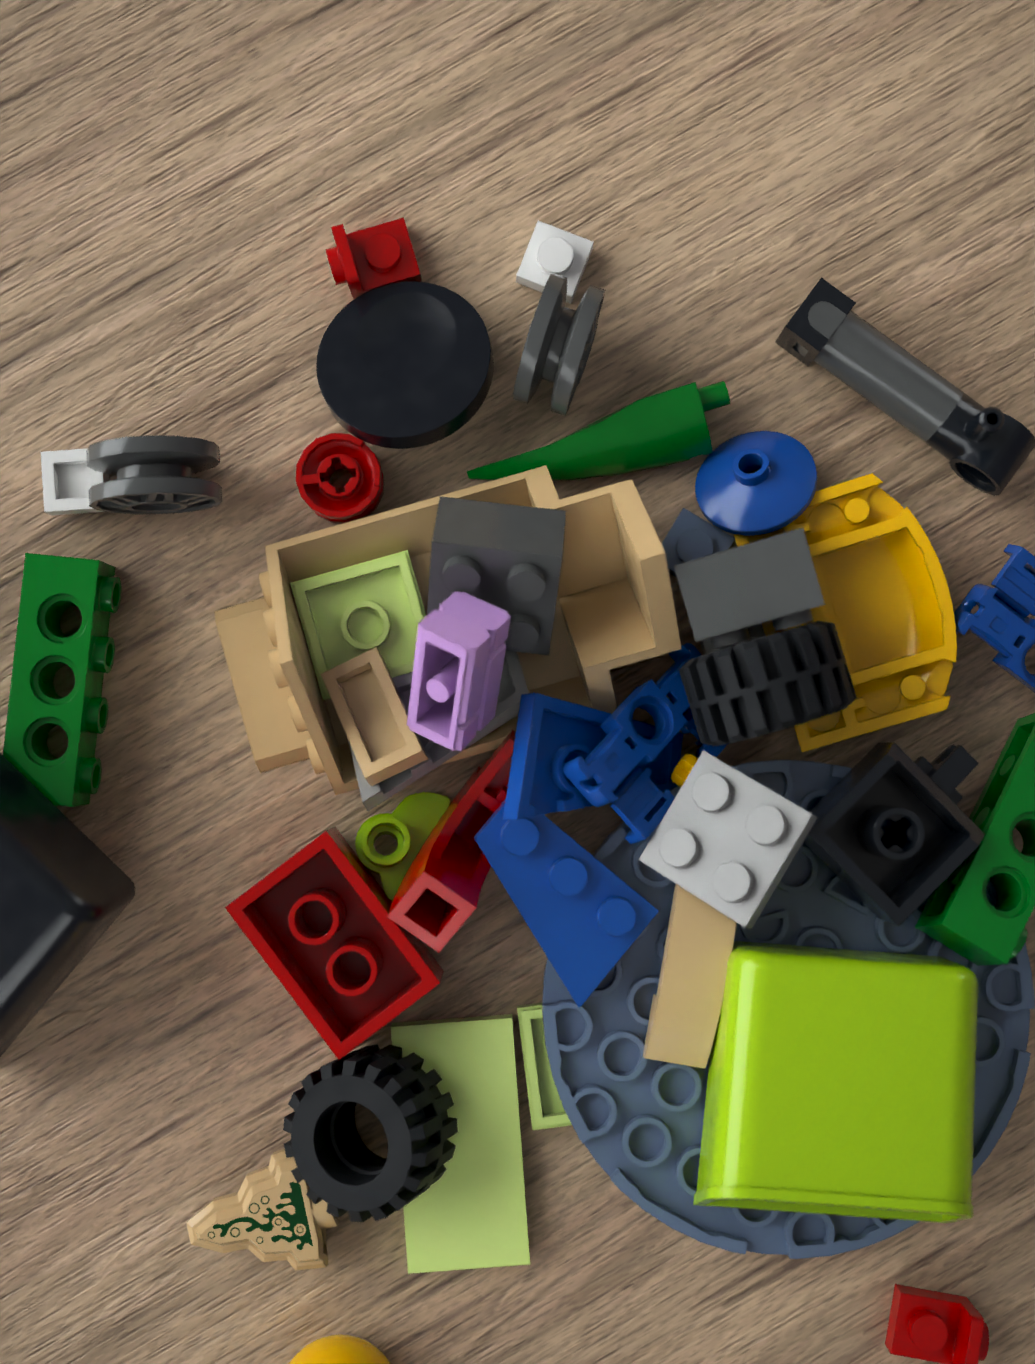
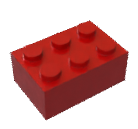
M336 827L322 833L225 907L338 1060L439 985L443 977L444 970L423 942L387 917L392 901L387 898L384 890L368 869L360 862L356 853Z

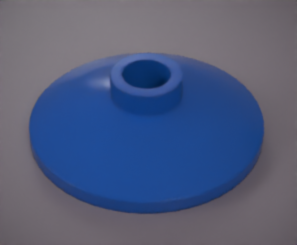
M754 431L741 434L719 445L702 463L695 483L697 502L708 521L726 532L745 536L774 532L792 523L810 505L817 488L816 465L808 449L791 436L773 431ZM752 470H758L755 473L747 474Z

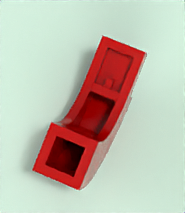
M513 729L482 768L480 766L477 767L444 812L408 869L387 915L389 919L438 953L441 952L477 908L482 885L491 868L474 836L506 799L516 733Z

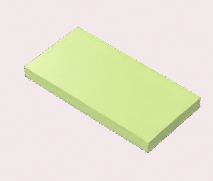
M505 1014L392 1023V1045L402 1047V1058L412 1053L417 1054L424 1059L421 1067L422 1070L428 1073L435 1069L443 1079L437 1084V1087L442 1095L450 1092L454 1105L447 1109L448 1117L457 1118L458 1129L457 1133L447 1139L456 1145L453 1158L443 1164L447 1170L430 1188L403 1207L408 1274L530 1265L513 1015Z

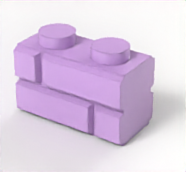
M455 591L439 605V610L434 609L418 623L407 726L411 731L452 751H462L476 736V732L481 731L495 717L506 651L504 641L508 639L511 620L508 611L465 592Z

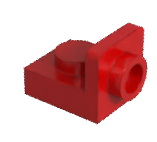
M404 217L346 234L343 224L331 227L336 247L325 249L336 285L348 283L353 299L372 289L391 283L422 282Z
M895 1284L885 1345L890 1354L943 1364H978V1361L985 1360L988 1353L989 1330L982 1315L965 1296Z

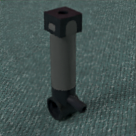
M821 278L784 327L775 343L806 366H809L812 361L816 362L949 459L951 468L966 483L986 494L1000 495L1035 448V437L1030 430L1011 416L1002 413L1000 409L996 407L984 408L851 311L856 302Z

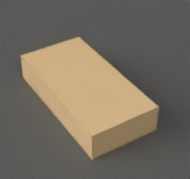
M377 647L321 673L364 778L371 787L428 759L417 733L411 731L407 726L408 712Z

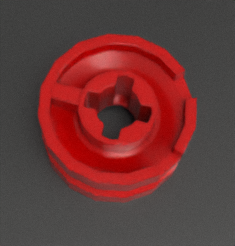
M330 433L316 438L303 450L296 465V484L302 499L319 517L331 523L343 524L367 517L377 508L384 494L385 477L375 453L363 440L350 434ZM345 469L353 476L344 485L345 492H338L330 484V477L336 470Z

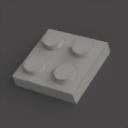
M703 750L639 860L741 926L752 929L818 817Z

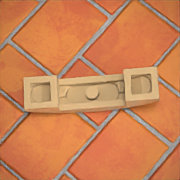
M675 884L657 995L653 994L643 1057L706 1069L723 1003L728 959L733 950L737 922Z

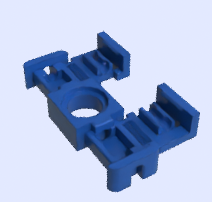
M1008 544L1004 552L1010 558L992 581L991 585L994 587L984 584L973 586L955 610L956 632L965 635L969 630L995 649L998 653L992 661L1035 693V674H1030L1025 666V656L1028 650L1035 644V619L1027 617L1029 615L1035 616V556L1021 546ZM979 606L975 614L970 613L973 607Z
M690 643L682 645L680 650L668 653L675 662L656 683L651 679L636 687L600 725L607 736L584 760L579 756L566 762L563 768L566 777L594 807H602L612 803L610 805L612 809L631 829L624 837L630 844L647 839L660 824L675 799V796L668 788L661 792L650 780L649 776L653 771L649 767L642 769L640 766L652 762L680 730L683 734L692 733L697 738L696 745L702 744L679 669L690 659L702 656L697 648ZM636 708L646 710L654 719L656 728L652 740L645 739L636 732L632 721ZM702 744L697 750L696 757L699 758L703 750L717 757L728 744L720 746ZM592 777L596 780L597 783L595 785H592L588 782L587 779H590Z

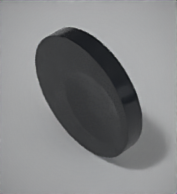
M407 281L377 287L360 295L346 305L335 316L322 337L317 354L316 371L318 384L327 406L338 423L346 431L364 442L375 446L409 449L429 445L450 436L463 427L476 414L483 404L492 383L494 359L485 324L479 313L467 300L457 293L436 284Z

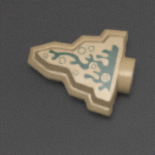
M285 1149L273 1152L269 1166L247 1173L238 1192L214 1198L187 1221V1228L191 1245L221 1253L249 1249L262 1262L287 1260L294 1270L297 1271L328 1266L326 1229L339 1226L340 1217L337 1218L327 1213L328 1203L321 1200L315 1204L306 1195L310 1187L305 1180L297 1183L291 1172L297 1168L294 1157L286 1158Z

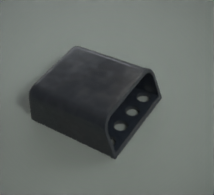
M1 753L0 1057L135 896V886L132 880Z

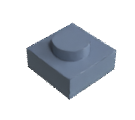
M683 508L662 542L669 573L677 577L675 565L729 550L735 538Z

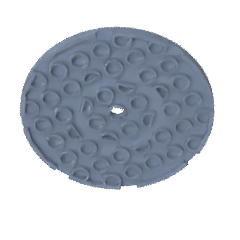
M798 760L757 761L731 766L808 812L852 769L845 766ZM677 785L669 791L676 797L681 787ZM885 820L882 823L881 828L884 834L881 842L891 844L895 839L889 831L895 823L894 821ZM623 821L608 835L593 853V856L659 910V912L580 1008H578L548 957L543 976L542 1015L544 1039L552 1077L563 1108L581 1142L585 1144L596 1162L610 1176L611 1181L644 1211L672 1229L695 1240L734 1253L746 1254V1251L760 1254L788 1255L790 1259L832 1256L861 1249L888 1239L920 1222L693 1205L694 1194L697 1189L709 1059L706 1069L643 1057L653 994L657 995L676 883L639 860L657 827L647 839L630 844L624 837L631 829ZM803 842L753 928L748 929L737 923L734 941L940 956L972 970L978 980L973 1176L991 1154L1006 1129L1020 1098L1029 1067L1031 1053L1026 1050L1030 1027V1009H1035L1032 969L1026 943L1021 951L1013 959L1009 960L1007 965L977 966L915 928L929 897L900 926L879 919ZM989 880L986 886V895L990 904L995 907L998 899L997 890Z

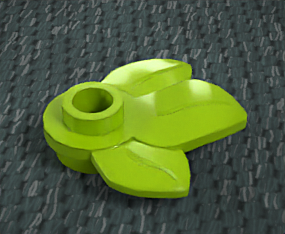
M432 792L411 794L401 801L392 814L382 813L374 815L367 819L359 828L355 840L357 856L368 870L380 874L384 892L392 902L412 862L449 807V797ZM381 835H390L395 838L398 846L392 854L381 855L374 848L375 840Z

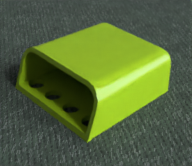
M734 941L733 950L728 959L723 1003L709 1058L697 1189L694 1194L693 1205L935 1223H951L972 1218L973 1205H971L978 1007V980L975 973L966 966L940 956Z

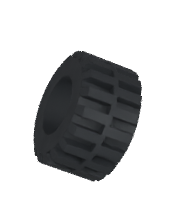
M816 621L690 659L679 669L700 742L714 746L758 737L836 713L847 708L857 698L835 624L824 621Z
M378 1044L365 1046L357 1051L348 1053L340 1060L336 1059L310 1073L301 1082L303 1088L293 1092L288 1104L294 1112L284 1117L283 1126L284 1131L291 1133V1140L284 1143L286 1158L294 1157L297 1168L291 1172L297 1183L305 1180L310 1187L306 1195L315 1204L321 1200L328 1203L327 1213L339 1218L348 1212L351 1222L362 1223L372 1216L375 1221L387 1218L430 1188L447 1170L443 1164L453 1158L456 1147L455 1144L447 1139L458 1132L457 1118L448 1117L447 1109L452 1107L454 1103L450 1092L442 1095L439 1091L437 1084L443 1079L436 1070L433 1069L426 1073L421 1069L424 1059L417 1054L412 1053L402 1058V1047L388 1045L380 1049ZM356 1103L370 1109L382 1123L388 1140L387 1159L373 1153L361 1140L355 1124Z

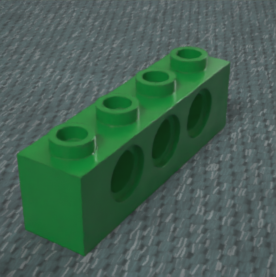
M25 553L3 756L54 805L68 807L90 804V795L97 793L101 781L102 765L101 760L95 758L97 734L104 732L108 719V701L105 697H101L104 673L111 671L114 662L115 643L112 637H108L110 613H116L120 605L121 581L119 577H115L116 567L100 560ZM76 605L81 612L82 623L75 634L66 637L60 628V618L67 608ZM68 665L74 672L75 685L73 690L62 698L55 691L53 680L56 672L61 667ZM57 725L62 727L68 736L67 750L60 758L54 757L47 747V736Z
M1035 713L1017 720L969 816L984 833L980 845L930 895L915 925V928L977 966L1007 965L1009 960L1013 959L1021 951L1028 936V930L1025 926L1035 907ZM1014 827L1020 832L1023 839L1021 853L1013 842ZM989 880L997 890L998 899L995 907L990 904L986 895V886Z

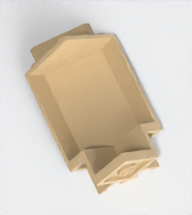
M547 465L440 495L441 497L566 511L563 558L549 655L517 652L529 693L536 692L612 714L617 708L610 672L668 656V653L682 649L666 553L632 479L559 499ZM440 496L266 545L265 552L268 571L259 573L264 597L215 611V623L253 758L260 773L310 759L316 775L326 772L335 795L359 789L347 735L332 700H323L290 583L408 550L427 615L431 545ZM518 715L443 764L497 749L512 729L516 732Z

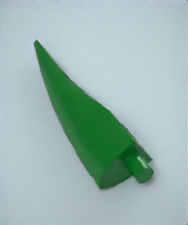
M724 381L699 389L696 382L639 399L550 445L469 470L467 474L469 479L496 480L547 465L552 481L576 480L626 474L688 461L699 455L706 456L712 454L713 451L704 412L729 405V393Z

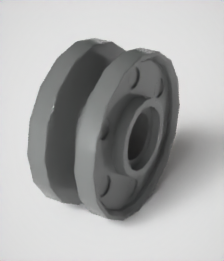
M555 273L550 274L524 345L515 381L513 399L528 404L536 393L542 379L553 382L551 411L566 416L576 387L581 381L592 348L605 296V289L591 285L583 295L577 309L573 310L565 307L567 277Z
M149 435L103 440L89 445L86 450L88 467L94 471L117 476V479L91 486L89 489V506L95 510L122 514H171L205 510L222 503V487L218 483L193 477L194 473L214 468L220 463V450L214 442L183 436Z

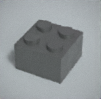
M440 496L431 545L427 615L434 609L439 610V605L455 591L465 592L508 611L511 620L508 639L504 641L506 651L549 655L563 558L566 511Z
M803 528L674 566L695 641L710 638L713 649L750 639L748 627L772 620L776 631L813 621L811 609L825 605Z

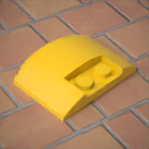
M873 473L816 491L807 509L796 520L779 530L753 536L734 534L737 547L800 528H803L825 605L811 609L813 621L776 631L772 620L761 623L765 636L816 621L834 623L857 698L841 711L794 726L802 752L947 710L951 695H944L951 676L953 662L956 663L957 637L953 604L944 572L929 538L916 517L907 506L904 509L898 501L878 487L883 484V481Z

